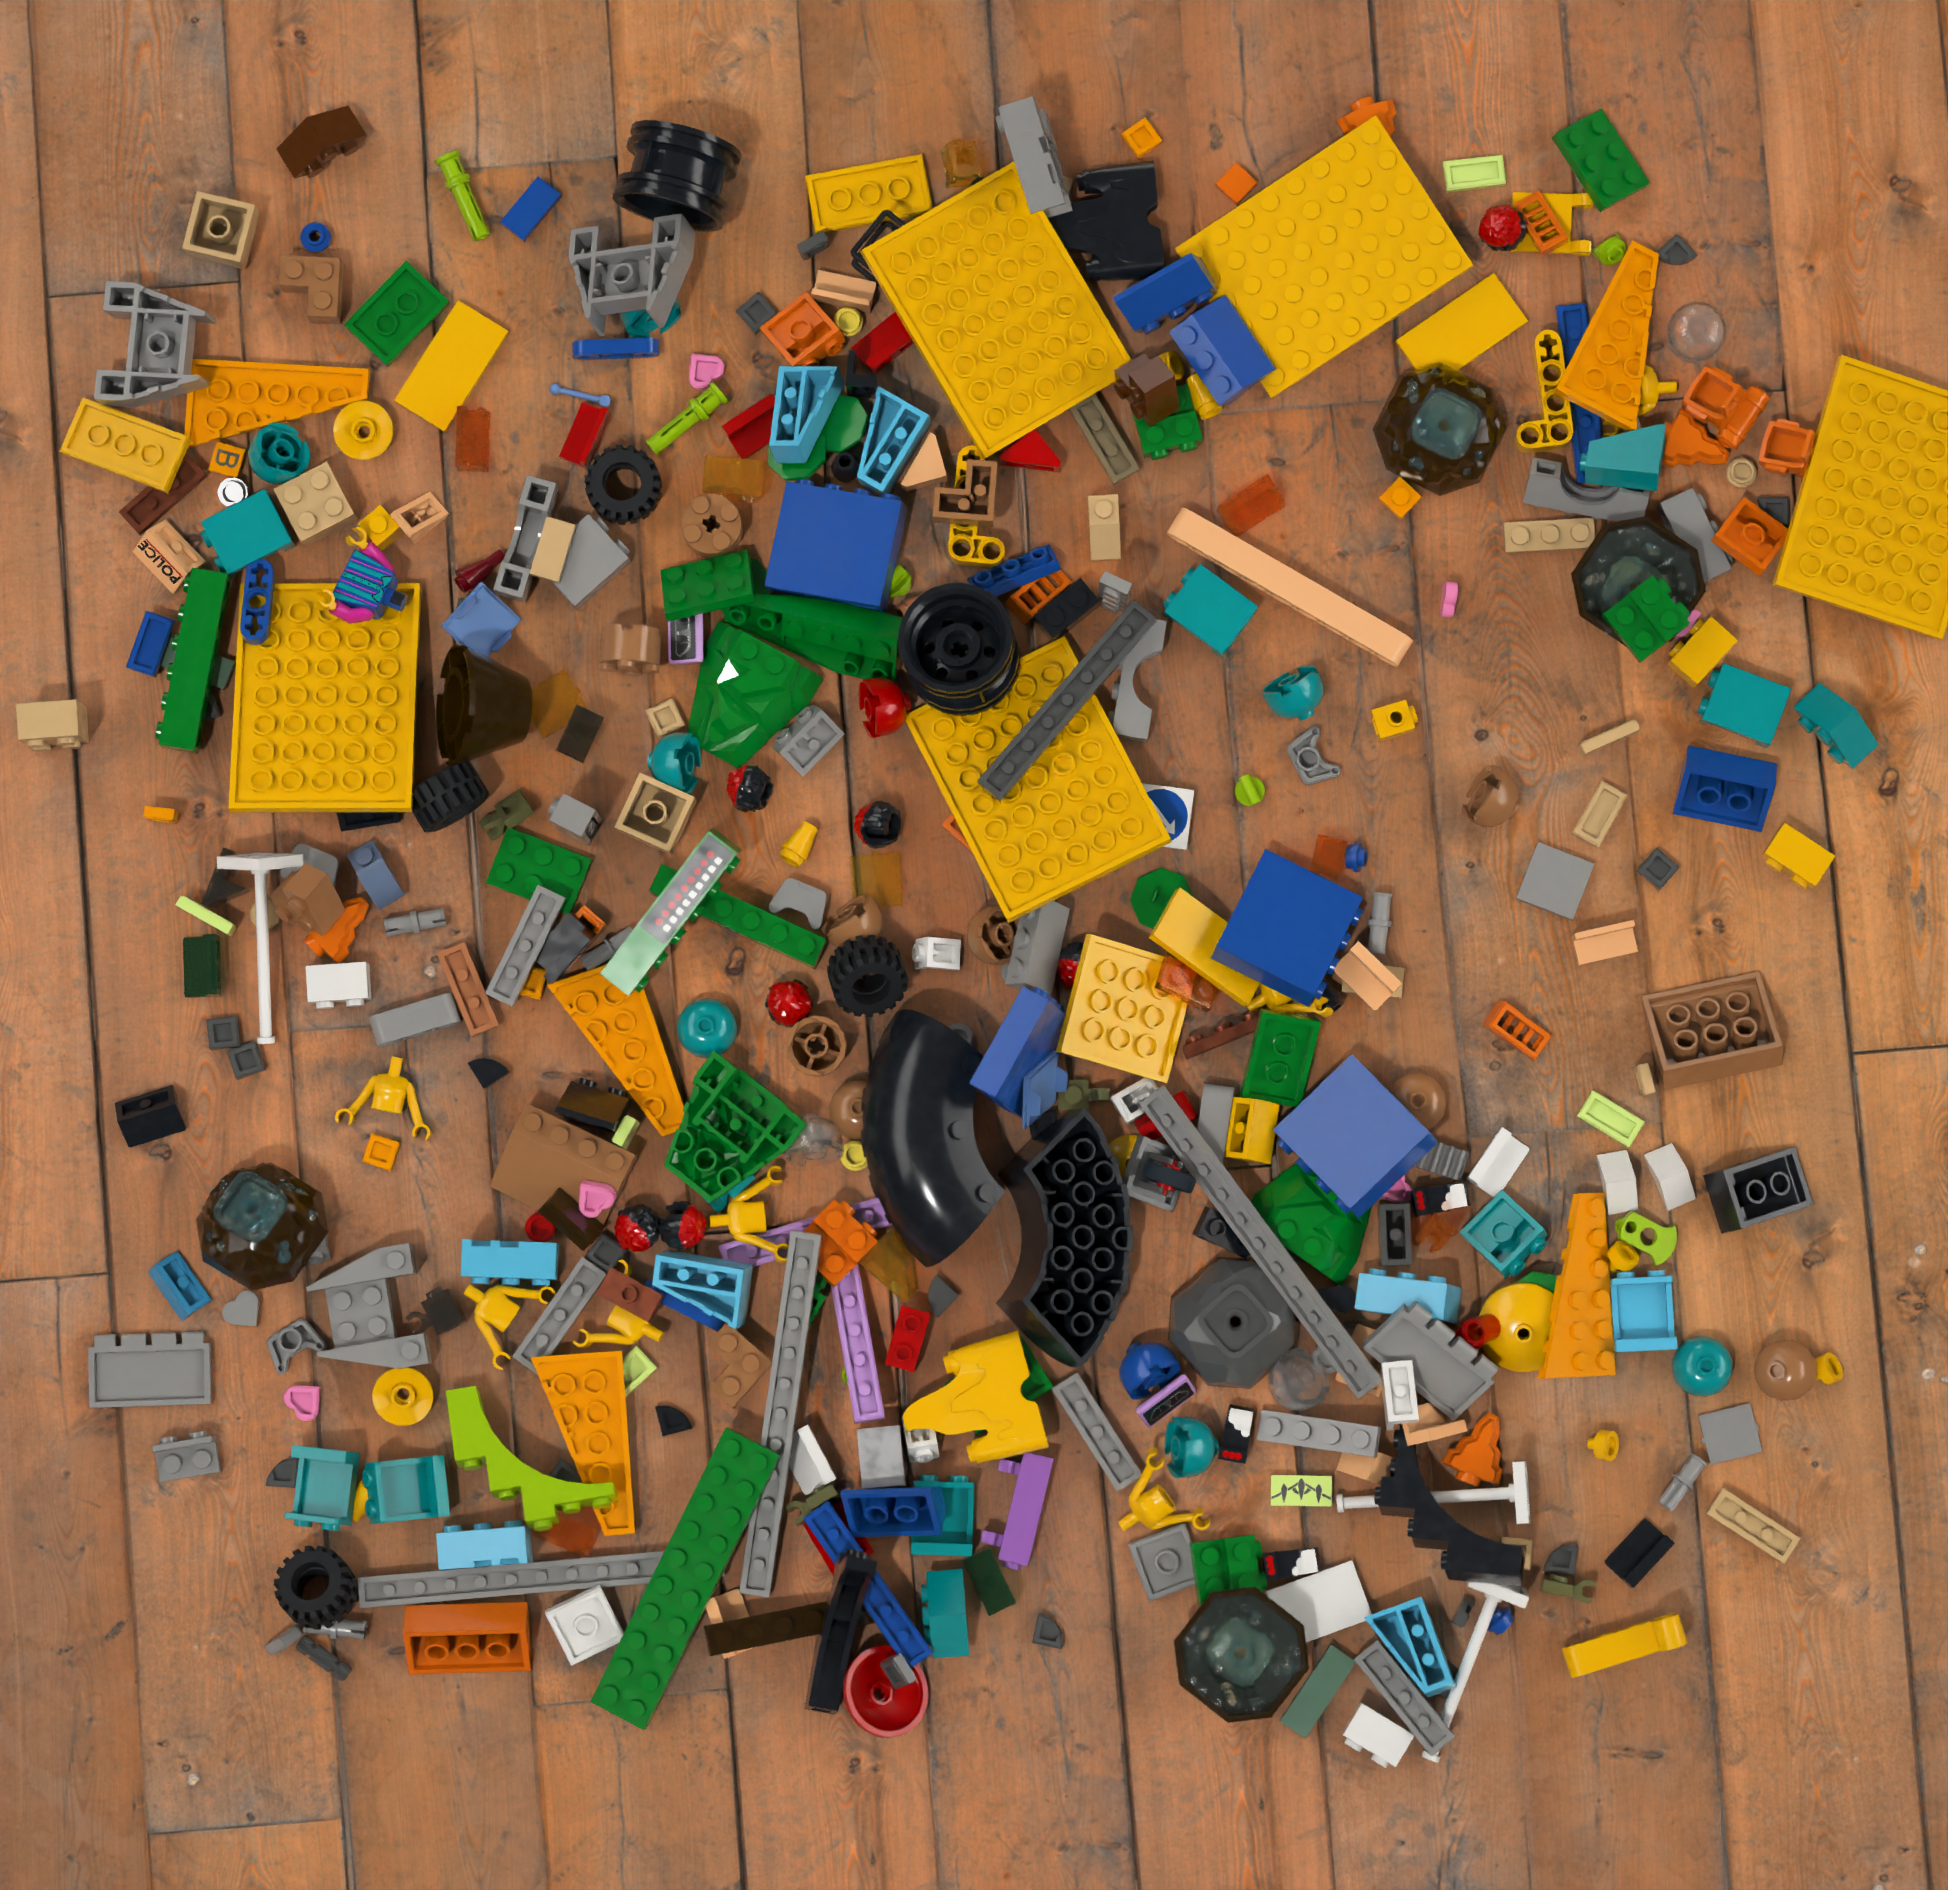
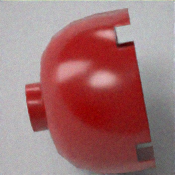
M886 677L863 679V682L859 684L858 698L860 711L865 709L866 717L869 720L863 721L867 734L871 738L895 733L899 730L906 719V711H910L911 708L908 694L903 693L901 687L896 682Z

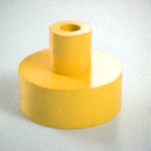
M1171 350L1159 355L1175 375V380H1179L1184 376V364L1176 351Z
M1623 1241L1615 1242L1607 1252L1610 1260L1609 1269L1613 1272L1618 1270L1630 1272L1639 1263V1256L1636 1250Z
M1827 1352L1815 1359L1818 1373L1816 1381L1821 1379L1825 1384L1831 1385L1842 1380L1843 1369L1838 1358L1833 1353Z
M1599 1430L1595 1438L1590 1437L1588 1439L1587 1447L1589 1450H1593L1596 1459L1613 1461L1619 1450V1438L1615 1431Z

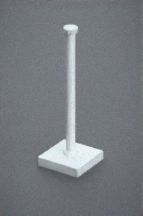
M256 852L217 856V869L251 870V874H254L260 1027V1036L257 1037L258 1044L275 1043V1036H272L267 874L272 869L303 866V854Z
M1527 1461L1512 1462L1514 1483H1510L1509 1487L1430 1492L1437 1503L1510 1499V1502H1515L1517 1524L1531 1522ZM1337 1494L1338 1513L1344 1512V1509L1379 1507L1374 1503V1495L1343 1497V1494Z
M1466 1581L1468 1587L1485 1593L1484 1596L1487 1598L1455 1677L1456 1688L1450 1690L1440 1715L1448 1727L1451 1724L1498 1602L1501 1603L1504 1600L1525 1609L1529 1600L1526 1588L1516 1585ZM1423 1750L1422 1757L1430 1761L1439 1763L1441 1758L1438 1755L1439 1752L1434 1756H1430L1426 1750Z

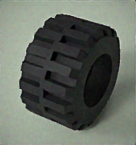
M616 445L615 449L610 450L609 447L604 449L605 453L602 455L597 454L593 458V464L589 463L587 467L588 474L584 480L586 484L585 491L592 507L600 516L605 517L607 521L611 523L616 521L618 525H625V522L637 523V519L641 517L644 520L648 517L650 510L654 511L656 509V502L661 498L662 481L654 461L644 451H638L634 446L630 445L628 448ZM618 470H632L639 475L641 480V487L634 497L623 501L611 498L606 491L608 478Z
M471 762L452 765L434 774L413 789L412 812L424 832H435L457 822L477 809L487 799L489 791Z
M861 935L855 937V941L847 940L843 942L844 946H838L834 950L835 955L830 956L828 960L829 965L827 966L829 982L838 1006L843 1007V1010L848 1014L853 1011L854 1016L861 1017L862 1014H866V1017H873L875 1013L881 1015L886 1013V1009L890 1008L892 1010L896 1007L895 1002L901 1001L904 998L903 992H907L908 978L900 952L896 949L895 944L887 942V939L884 937L876 939L875 935H868L867 938H862ZM877 973L870 978L859 979L863 975Z
M305 1546L304 1552H301L299 1549L295 1550L293 1558L289 1559L286 1557L283 1560L286 1564L284 1568L278 1567L276 1573L280 1578L274 1579V1586L277 1589L274 1592L275 1597L290 1618L302 1627L308 1629L311 1626L314 1630H320L321 1625H324L326 1628L333 1627V1621L337 1620L340 1623L344 1620L342 1617L343 1613L347 1612L349 1614L353 1608L349 1605L350 1602H356L357 1595L353 1592L358 1590L357 1583L354 1580L355 1575L335 1551L331 1549L327 1551L324 1546H317L316 1550L312 1546ZM320 1575L329 1576L328 1588L320 1597L313 1600L302 1599L303 1589L308 1581Z

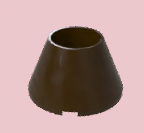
M453 645L448 651L442 666L440 678H445L443 695L437 694L436 703L438 747L441 757L449 760L446 762L447 765H459L522 743L527 737L532 717V690L527 677L465 645Z

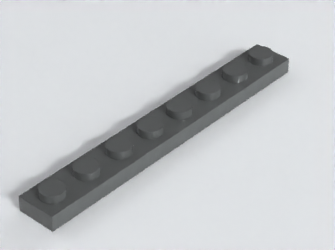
M1133 600L978 779L977 783L1001 803L1157 622V618Z

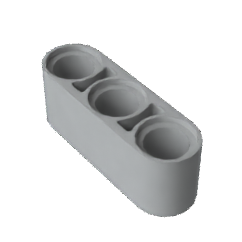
M453 993L442 994L369 1017L377 1047L390 1045L461 1023Z
M1204 1083L1197 1131L1223 1164L1234 1087Z

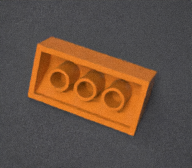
M528 1602L405 1606L403 1637L409 1675L531 1671Z

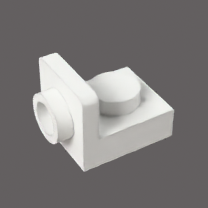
M937 937L916 939L912 948L914 968L960 970L961 940Z
M902 1417L909 1462L927 1463L932 1459L938 1458L939 1450L936 1432L931 1429L906 1431Z

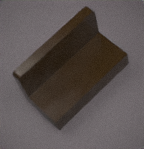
M560 1187L538 1210L542 1216L582 1251L590 1244H593L605 1228L595 1218L584 1216L579 1210V1204Z

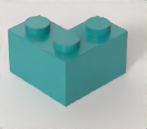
M1821 683L1815 686L1794 706L1800 717L1797 720L1800 726L1808 733L1815 732L1818 739L1830 748L1827 753L1837 764L1843 762L1853 769L1879 745L1857 709Z
M963 1569L926 1572L927 1584L921 1585L922 1603H928V1607H922L923 1625H930V1628H924L926 1643L932 1646L933 1659L970 1656Z

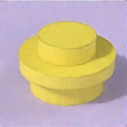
M852 307L841 308L836 312L833 319L834 324L840 329L844 337L857 335L863 327L861 313Z
M850 1141L843 1146L840 1158L842 1164L847 1169L859 1171L868 1165L867 1159L863 1155L861 1141Z

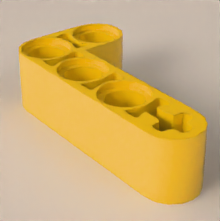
M1544 330L1537 335L1532 346L1541 420L1523 423L1519 426L1514 436L1515 447L1520 452L1527 454L1564 449L1573 436L1570 401L1554 393L1565 371L1562 341L1557 332ZM1544 340H1547L1549 345H1554L1549 353L1550 359L1546 361V348L1540 347ZM1546 369L1555 370L1559 376L1558 380L1554 382L1547 381L1543 376V371ZM1551 398L1558 399L1562 403V409L1559 411L1550 410L1547 406V401ZM1553 428L1563 429L1566 433V438L1562 441L1555 440L1551 436V430ZM1525 431L1534 433L1536 442L1533 444L1524 443L1521 439V434Z
M974 445L966 446L959 452L954 488L960 489L965 485L967 462L963 460L969 459V455H974L975 460H985ZM950 524L948 552L951 561L955 564L991 569L1004 562L1005 548L999 539L978 536V526L962 527ZM959 543H965L970 547V552L966 556L960 557L953 552L954 547ZM989 546L997 547L1000 555L994 560H989L983 555L985 548Z
M1671 1613L1574 1643L1561 1649L1570 1677L1574 1678L1658 1651L1663 1652L1688 1644L1679 1614Z

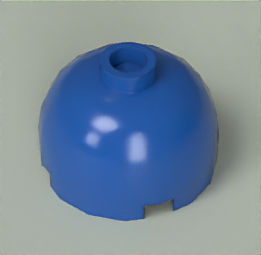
M1137 1342L1126 1350L1127 1355L1121 1362L1119 1376L1130 1398L1138 1400L1151 1395L1148 1389L1158 1384L1160 1389L1170 1383L1180 1372L1181 1368L1179 1365L1181 1364L1165 1345L1154 1342L1145 1344Z

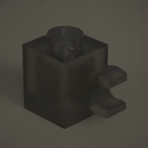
M441 1286L425 1294L427 1300L421 1302L426 1314L412 1312L406 1316L407 1321H411L414 1318L421 1320V1327L413 1331L414 1335L424 1333L431 1326L434 1327L438 1335H443L468 1321L452 1290L449 1288L443 1290Z

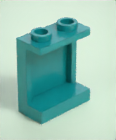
M266 489L201 521L205 530L201 531L200 534L208 548L214 547L218 556L213 559L219 571L222 573L227 572L231 578L236 577L237 572L247 568L254 561L264 559L282 549L286 552L296 547Z
M1199 564L1196 570L1191 567L1181 580L1184 586L1178 594L1173 591L1163 604L1166 608L1164 616L1167 619L1171 618L1212 648L1214 654L1222 658L1257 612L1258 606L1203 565Z
M1725 663L1720 666L1719 670L1713 669L1707 686L1712 687L1709 697L1703 696L1697 710V714L1701 715L1699 723L1704 725L1708 723L1756 741L1755 745L1767 749L1771 745L1791 688Z
M292 1445L291 1457L299 1458L293 1510L292 1512H285L284 1518L294 1519V1525L302 1527H312L313 1522L321 1523V1529L339 1531L340 1525L351 1526L360 1453Z
M444 1455L365 1463L362 1480L368 1492L365 1510L371 1524L450 1516Z
M920 1475L919 1481H913V1488L941 1487L946 1505L942 1535L912 1536V1555L972 1556L975 1482H968V1476H950V1482L938 1481V1475Z

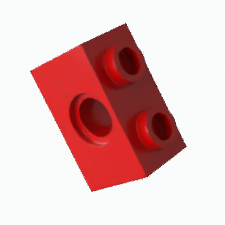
M901 1305L885 1365L915 1373L931 1313Z

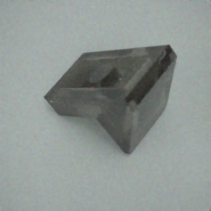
M576 705L556 751L583 763L602 725L604 717Z
M223 847L220 856L237 855V853ZM216 865L201 904L212 909L250 891L247 888L228 882L230 877L234 878L238 870L217 869Z

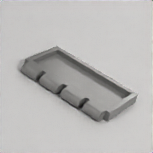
M1416 1301L1409 1307L1403 1304L1363 1342L1362 1349L1380 1363L1412 1360L1416 1392L1454 1421L1495 1383L1494 1375L1499 1367L1483 1354L1474 1360L1478 1350L1460 1336L1451 1342L1455 1332L1437 1318L1428 1323L1432 1318V1314Z
M204 1331L182 1332V1344H178L177 1332L152 1333V1345H148L147 1333L122 1334L121 1346H117L116 1334L94 1335V1347H88L89 1408L212 1404L211 1343H205Z

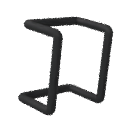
M889 210L881 212L850 252L853 257L851 262L853 268L870 281L876 282L877 286L880 285L876 278L858 264V262L871 271L860 251L856 252L886 216L900 227L906 224ZM890 221L883 222L861 250L873 244L886 227H889L892 231L897 230L898 227Z

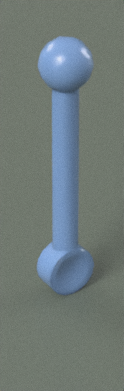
M553 383L549 387L553 395L559 393L599 402L603 407H608L611 403L608 395H601L599 397L562 388L557 383Z

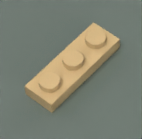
M1594 518L1504 522L1505 554L1587 550L1595 539Z
M1721 1488L1705 1513L1782 1564L1786 1563L1801 1539L1724 1488Z

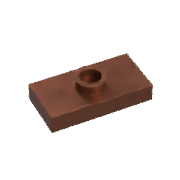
M610 1267L596 1293L649 1323L652 1322L665 1297Z

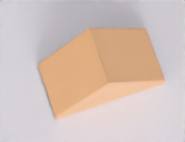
M931 432L901 483V489L906 492L947 481V474L937 439Z
M428 492L393 511L390 516L413 544H416L443 521L449 513L434 495Z
M1378 1452L1377 1458L1342 1453L1336 1470L1381 1486L1382 1476L1391 1477L1390 1463L1393 1457Z

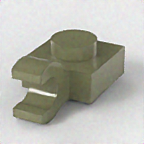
M517 790L496 804L494 807L497 811L485 816L479 823L484 831L494 826L486 832L491 841H494L502 835L505 826L510 830L517 824L525 821L534 812L520 790Z
M1067 1080V1091L1058 1092V1111H1073L1083 1107L1089 1111V1102L1110 1101V1089H1089V1080Z
M832 1484L829 1486L822 1485L814 1489L810 1493L811 1497L806 1499L805 1503L792 1501L786 1506L789 1513L795 1509H801V1516L794 1520L797 1526L805 1524L806 1522L803 1518L825 1502L829 1501L834 1506L842 1501L841 1496Z
M1550 1574L1549 1580L1541 1578L1539 1591L1576 1598L1584 1603H1591L1593 1600L1592 1598L1584 1597L1582 1594L1584 1586L1595 1587L1596 1583L1592 1580L1585 1579L1576 1585L1567 1584L1568 1578Z

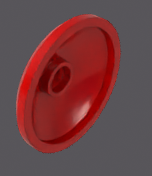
M886 1645L869 1648L853 1659L845 1673L843 1697L851 1718L861 1729L876 1737L894 1738L910 1732L922 1720L928 1705V1685L919 1664H916L911 1670L917 1679L909 1685L895 1689L880 1666V1663L886 1658L896 1655L894 1649ZM875 1690L879 1693V1700L874 1697Z

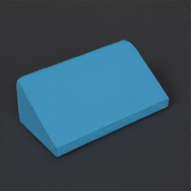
M178 1251L161 1260L148 1271L152 1280L182 1321L212 1301Z

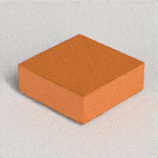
M1236 162L1215 183V186L1237 206L1257 186L1258 182Z

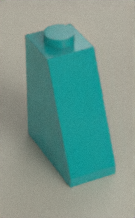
M1657 424L1589 441L1588 452L1582 453L1580 471H1585V484L1658 491L1665 447L1666 425Z

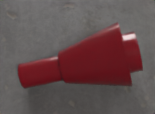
M499 549L485 560L482 559L455 570L457 577L454 578V581L463 593L467 591L471 593L480 582H484L492 572V569L502 562L505 557L504 553Z

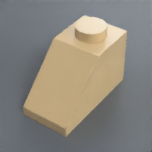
M1118 494L1088 496L1091 561L1120 560Z

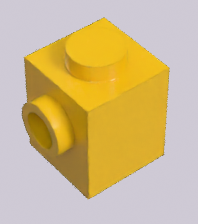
M381 505L358 523L359 527L363 528L367 534L366 541L370 540L381 551L386 549L404 533Z
M1406 699L1373 709L1370 712L1378 742L1411 733L1415 729L1414 724L1418 723L1414 706H1408Z

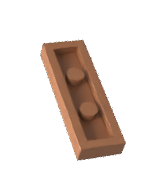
M462 942L438 952L437 956L471 1037L500 1026L488 995L485 994L486 990L466 943Z

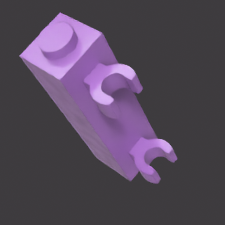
M1025 1453L1021 1463L1000 1459L998 1471L1018 1475L1004 1535L983 1530L980 1542L1001 1547L998 1559L1004 1561L1003 1567L1020 1571L1022 1565L1028 1566L1053 1458Z

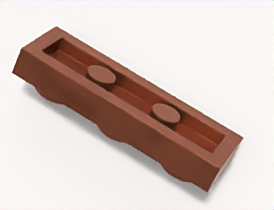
M186 453L168 494L147 486L123 507L119 513L141 536L204 480L207 475Z
M1259 1010L1242 1016L1244 1022L1232 1026L1231 1022H1227L1215 1027V1034L1205 1038L1203 1033L1186 1039L1188 1045L1182 1047L1186 1060L1254 1033Z

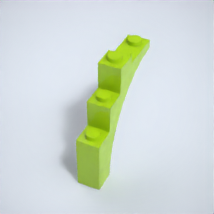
M476 1386L446 1391L454 1457L458 1467L464 1468L466 1471L480 1469L482 1464H486L490 1492L494 1498H499L501 1501L513 1500L517 1498V1494H522L525 1522L529 1529L534 1528L535 1531L551 1529L553 1524H559L558 1511H563L564 1514H573L580 1512L581 1507L593 1506L595 1509H601L611 1506V1502L618 1501L617 1489L613 1482L585 1484L563 1481L542 1474L521 1462L504 1447L492 1431L485 1416L481 1396Z

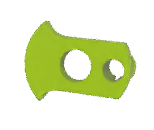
M1630 1211L1626 1216L1618 1218L1614 1226L1615 1231L1618 1233V1239L1648 1254L1654 1266L1666 1261L1675 1249L1677 1231L1676 1226L1673 1224L1669 1227H1662L1633 1211ZM1627 1223H1629L1628 1231L1625 1229ZM1645 1228H1650L1654 1232V1240L1649 1245H1644L1640 1239L1641 1232Z

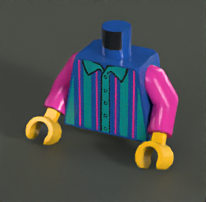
M352 528L358 534L359 539L356 542L351 536H346V543L350 546L358 545L360 547L359 551L354 549L333 593L326 589L317 593L318 596L325 599L326 604L317 601L314 603L315 609L323 611L328 608L332 615L349 624L370 621L371 619L379 620L382 618L387 606L400 612L403 611L408 595L396 591L398 582L395 569L378 547L370 540L366 541L367 534L363 528Z

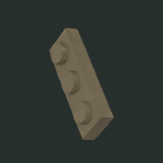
M1096 394L1068 409L1113 486L1140 470Z

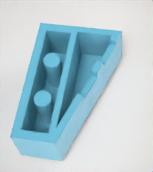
M779 366L769 444L776 463L807 462L844 386L838 366Z
M664 1250L656 1254L652 1285L685 1303L693 1304L710 1316L713 1315L728 1323V1326L738 1329L746 1324L753 1264Z
M1369 1268V1274L1359 1273L1354 1309L1392 1315L1403 1304L1409 1307L1416 1301L1432 1314L1431 1320L1437 1318L1440 1321L1458 1324L1462 1288L1446 1284V1278L1428 1276L1427 1281L1416 1280L1417 1274L1399 1272L1397 1278L1387 1276L1386 1270Z

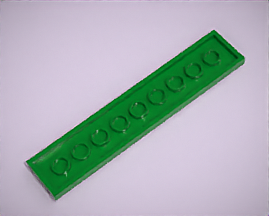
M728 1427L725 1428L590 1701L591 1703L642 1730L647 1729L706 1606L781 1457L780 1454Z

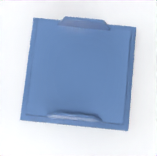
M480 582L441 627L459 644L465 645L488 657L492 652H498L512 637L511 631L522 619L484 583Z
M1056 1050L1050 1052L1023 1077L1022 1129L1030 1126L1056 1102V1092L1067 1091L1068 1073L1057 1066Z

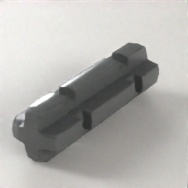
M303 1636L298 1642L296 1649L300 1653L309 1655L310 1660L327 1672H333V1676L338 1680L344 1681L351 1673L352 1668L345 1662L340 1663L338 1661L339 1658L321 1645L316 1646L315 1641L308 1636Z

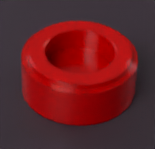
M535 1213L527 1219L525 1232L528 1238L534 1242H548L554 1237L556 1227L540 1213Z

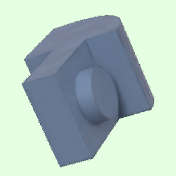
M373 840L347 854L349 861L356 871V875L379 910L405 895Z

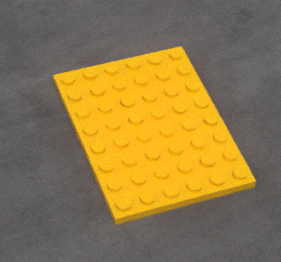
M1376 115L1175 248L1180 258L1190 253L1202 258L1218 290L1212 293L1213 298L1209 300V303L1211 304L1226 295L1277 368L1260 381L1271 399L1474 267Z
M1014 161L860 251L983 459H986L1116 381L1114 370L1131 361L1130 356L1044 211L1030 213Z
M1840 355L1833 372L1816 431L1817 436L1811 451L1809 464L1805 469L1772 585L1936 640H1942L1948 623V390Z
M337 583L274 584L269 636L260 645L248 644L243 639L240 631L245 585L240 584L229 788L230 813L412 812L421 608L420 583H398L396 591L408 595L403 611L400 612L387 606L381 619H371L370 621L352 624L332 615L328 608L319 611L314 607V603L317 601L326 604L325 599L318 596L317 593L325 589L333 593ZM260 595L254 596L250 600L249 605L255 609L261 608L266 603V599ZM253 617L254 625L253 629H250L251 635H256L257 630L260 629L257 623L258 617Z
M1065 636L1021 657L1018 678L1010 693L989 710L975 715L956 716L942 713L926 704L906 714L905 719L1008 923L1172 842L1095 694L1001 803L977 783L978 779L1079 664Z

